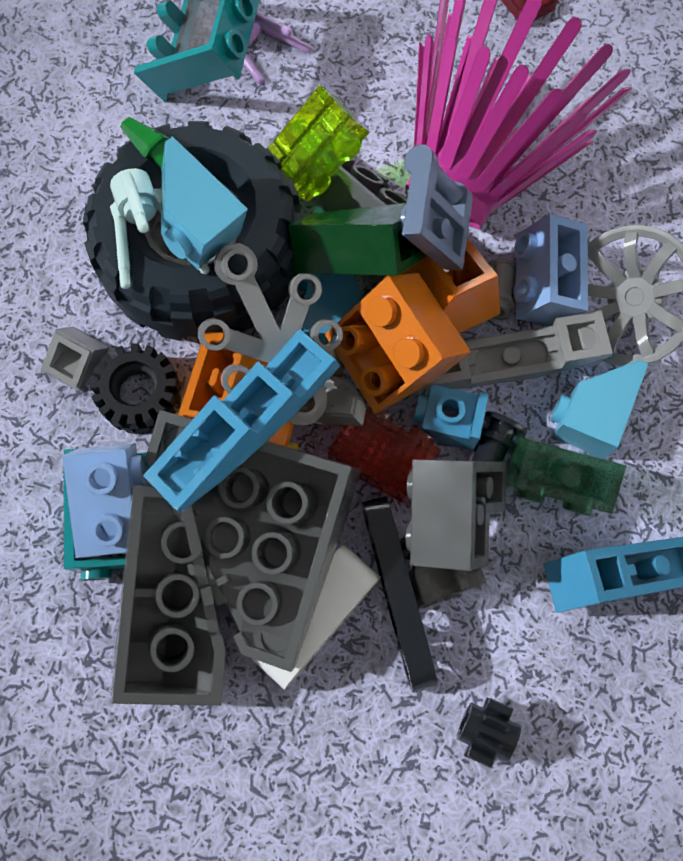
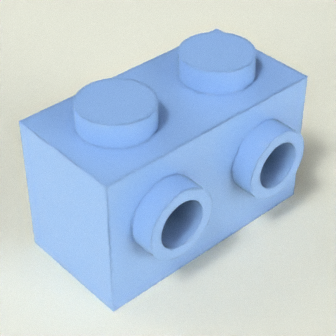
M548 214L516 234L514 254L516 256V284L514 287L516 319L552 326L555 318L587 312V224Z
M136 443L75 449L62 455L76 558L126 553L133 485L144 486L147 484V479L143 476L147 472L146 461L143 455L137 456Z

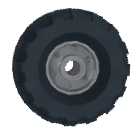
M188 121V126L171 128L168 123L153 128L165 134L169 139L173 136L248 209L240 235L229 244H243L254 252L258 263L254 277L270 311L276 310L288 296L290 281L298 275V273H295L288 225L302 219L298 193L292 178H287L284 174L281 161L260 143L252 145L251 137L246 136L244 132L229 126H225L221 131L213 129L208 121ZM130 140L118 148L119 153L116 154L118 159L113 164L109 162L104 163L96 176L95 182L92 185L95 193L89 195L83 217V225L87 234V241L84 244L88 257L109 297L130 320L140 327L144 328L147 326L158 331L161 337L177 341H186L188 336L198 337L199 326L210 318L219 319L226 323L229 329H239L241 333L254 327L235 285L227 284L217 276L214 269L215 256L207 262L210 268L209 273L202 274L186 258L180 259L169 250L161 235V213L159 210H156L155 216L147 222L148 230L145 233L140 232L136 224L126 221L131 285L128 289L121 287L115 222L110 209L115 200L110 188V182L119 172L136 168L148 174L153 189H162V169L154 160L151 161L144 158ZM234 254L228 261V268L233 274L239 275L244 272L246 261L241 255ZM211 325L206 329L205 333H223V330L219 325Z

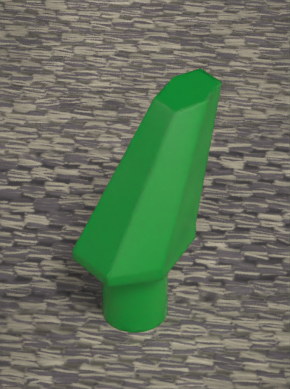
M131 117L126 118L121 123L120 128L144 158L151 161L154 160L162 169L164 146L169 138L165 134Z

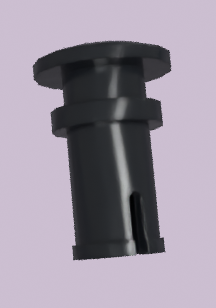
M486 411L484 420L489 425L487 429L482 428L480 436L482 440L471 461L503 462L507 451L513 452L516 446L513 441L514 437H525L527 430L508 416Z

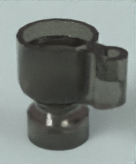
M405 537L400 539L404 558L410 561V551H408ZM411 566L408 572L418 609L427 608L449 600L463 592L487 583L481 568L465 571Z

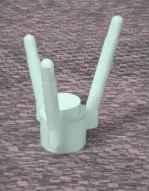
M136 168L119 172L110 182V188L115 200L110 209L115 222L120 285L123 289H128L131 285L126 221L136 224L138 230L145 233L148 230L147 222L155 216L156 210H159L161 213L162 189H153L148 174ZM206 263L199 271L202 274H208L210 268Z

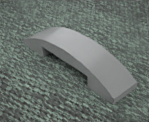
M602 310L555 318L552 326L464 341L471 353L438 379L426 385L425 389H430L431 384L451 389H461L532 379L609 358L613 352Z

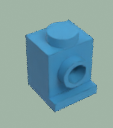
M431 384L428 396L419 394L413 422L421 424L418 438L473 451L481 436L489 394L479 392L477 395ZM442 408L458 411V416L453 418L447 417L443 414Z

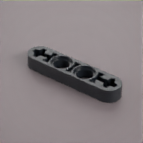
M386 496L362 502L363 516L410 690L412 693L437 687L435 667L390 504Z

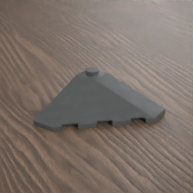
M159 410L145 457L149 467L156 462L193 419ZM267 441L230 475L192 504L202 555L207 563L205 569L212 595L218 606L225 602L227 603L240 630V633L234 635L233 638L242 655L289 672L294 670L349 514L361 468Z

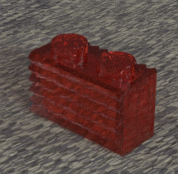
M369 406L366 409L363 426H343L328 451V459L361 468L359 480L411 508L412 500L409 499L407 494V479L410 471L413 470V460H437L441 449L434 446L435 440L427 433L416 428H411L407 432L404 428L392 423L394 419L389 413L383 410L374 414Z

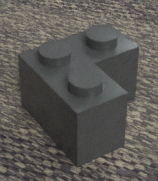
M413 460V470L410 471L407 479V494L409 499L412 500L411 522L407 526L405 536L406 547L410 551V565L465 571L488 566L489 513L505 511L506 462Z

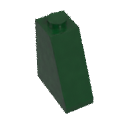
M407 203L313 213L288 225L295 273L398 276L426 258L427 255L402 235L401 212Z

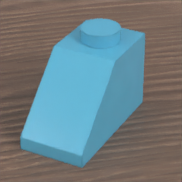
M172 136L165 142L162 163L161 235L165 244L175 256L180 259L186 258L196 269H200L222 247L228 245L240 235L248 209Z
M642 360L632 362L579 382L569 396L561 394L550 418L551 421L557 423L552 438L605 459L620 444L649 363Z

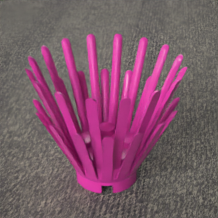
M440 0L435 40L428 33L425 40V49L419 41L414 146L422 144L430 147L439 159V166L454 182H461L470 190L473 195L469 226L476 229L483 227L492 212L593 143L594 141L590 139L596 135L597 130H588L575 140L573 139L632 89V87H625L619 90L587 117L599 103L629 76L630 69L620 70L592 97L586 99L518 164L511 168L613 52L611 44L600 47L564 89L556 88L551 90L525 122L512 132L582 28L580 18H571L532 76H528L529 69L527 66L519 65L516 67L496 101L536 18L542 0H526L501 56L493 59L481 86L491 56L490 49L484 46L498 2V0H483L473 36L469 35L466 38L446 112L445 108L466 0H455L452 14L449 13L448 18L449 0ZM409 178V180H408V182L406 183V186H405V188H406L408 191H409V185H410V178Z

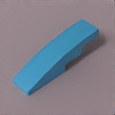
M299 329L266 367L257 361L224 400L214 395L143 476L176 511L183 512L263 446L310 400L341 365Z

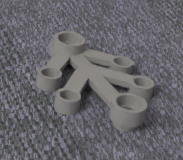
M234 243L226 245L215 256V272L223 282L235 285L261 339L229 329L223 321L210 318L202 322L198 328L199 341L209 350L217 351L225 348L270 363L299 329H302L310 304L315 303L321 296V283L311 274H298L292 278L288 287L290 299L279 329L254 277L258 266L254 252L243 244ZM234 254L241 255L246 261V268L239 275L233 274L228 268V261ZM304 279L310 281L313 286V292L307 299H302L297 293V286ZM322 319L315 322L311 327L310 338L330 354V351L337 348L342 342L343 332L336 322ZM211 325H219L223 330L222 340L215 344L208 343L205 339V331ZM329 325L334 332L333 339L327 344H322L318 337L319 331L322 327ZM231 364L223 370L221 383L228 393L234 389L228 384L230 374L235 371H242L246 375L249 370L245 366ZM321 387L311 397L309 407L299 410L289 422L301 426L316 422L323 415L327 406L325 389Z

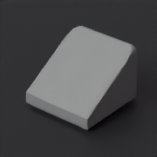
M75 327L55 329L40 370L80 391L92 375L95 366L99 365L102 360L101 358L107 353L109 346Z

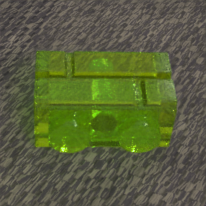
M320 84L267 149L281 161L282 168L280 170H283L285 178H292L298 196L310 202L314 196H318L326 191L330 185L332 175L339 167L359 153L362 141L370 131L338 97Z

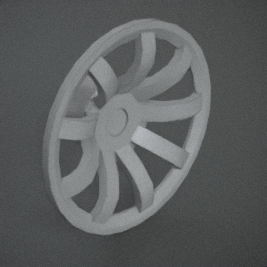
M645 225L617 227L591 240L587 244L588 261L591 259L596 267L612 283L610 287L588 284V296L607 298L608 305L595 311L602 310L604 319L612 316L617 318L608 332L613 354L611 357L601 361L619 366H624L638 360L651 363L675 351L683 343V319L665 309L668 295L683 292V279L663 283L659 279V274L665 263L675 253L683 263V242L664 230ZM639 237L654 239L665 244L652 258L646 270H642L637 250ZM623 238L624 258L627 269L624 272L615 267L600 250L609 243ZM654 317L677 331L666 343L656 349L653 348L648 329L649 320ZM633 324L641 354H616L615 350L618 341L624 331Z

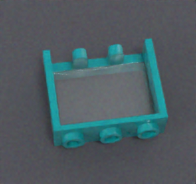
M170 0L158 4L157 14L159 18L174 33L172 44L162 35L149 38L147 40V49L157 60L136 66L134 74L164 102L167 101L169 93L233 76L236 80L240 79L260 0H183L181 10Z

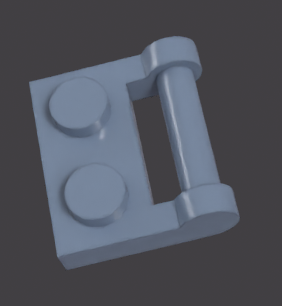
M422 144L416 145L408 151L404 159V167L411 174L407 204L401 212L402 235L444 270H463L473 195L464 184L454 182L439 166V159L430 147Z

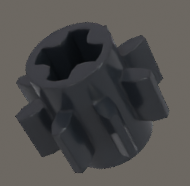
M486 698L483 707L471 702L464 713L456 737L457 740L468 745L464 756L490 769L495 758L507 763L516 749L521 733V725L510 720L514 708L492 698Z

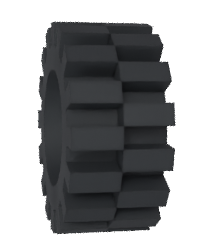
M139 343L130 344L131 351L126 352L123 346L114 348L118 354L117 357L112 359L107 353L101 358L106 365L104 368L95 366L92 373L96 376L97 381L90 380V389L95 394L91 396L92 400L101 414L117 429L123 428L127 433L135 434L136 429H140L143 434L150 433V426L156 424L159 410L176 414L174 405H180L182 397L179 394V390H182L181 383L168 358L162 352L158 355L154 347L146 345L144 351ZM136 374H143L152 378L154 381V391L146 402L130 405L121 400L120 389L127 378Z

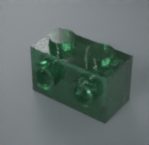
M517 435L516 445L506 473V482L517 489L516 496L538 503H544L545 497L563 501L562 508L587 516H591L592 509L613 514L626 465Z

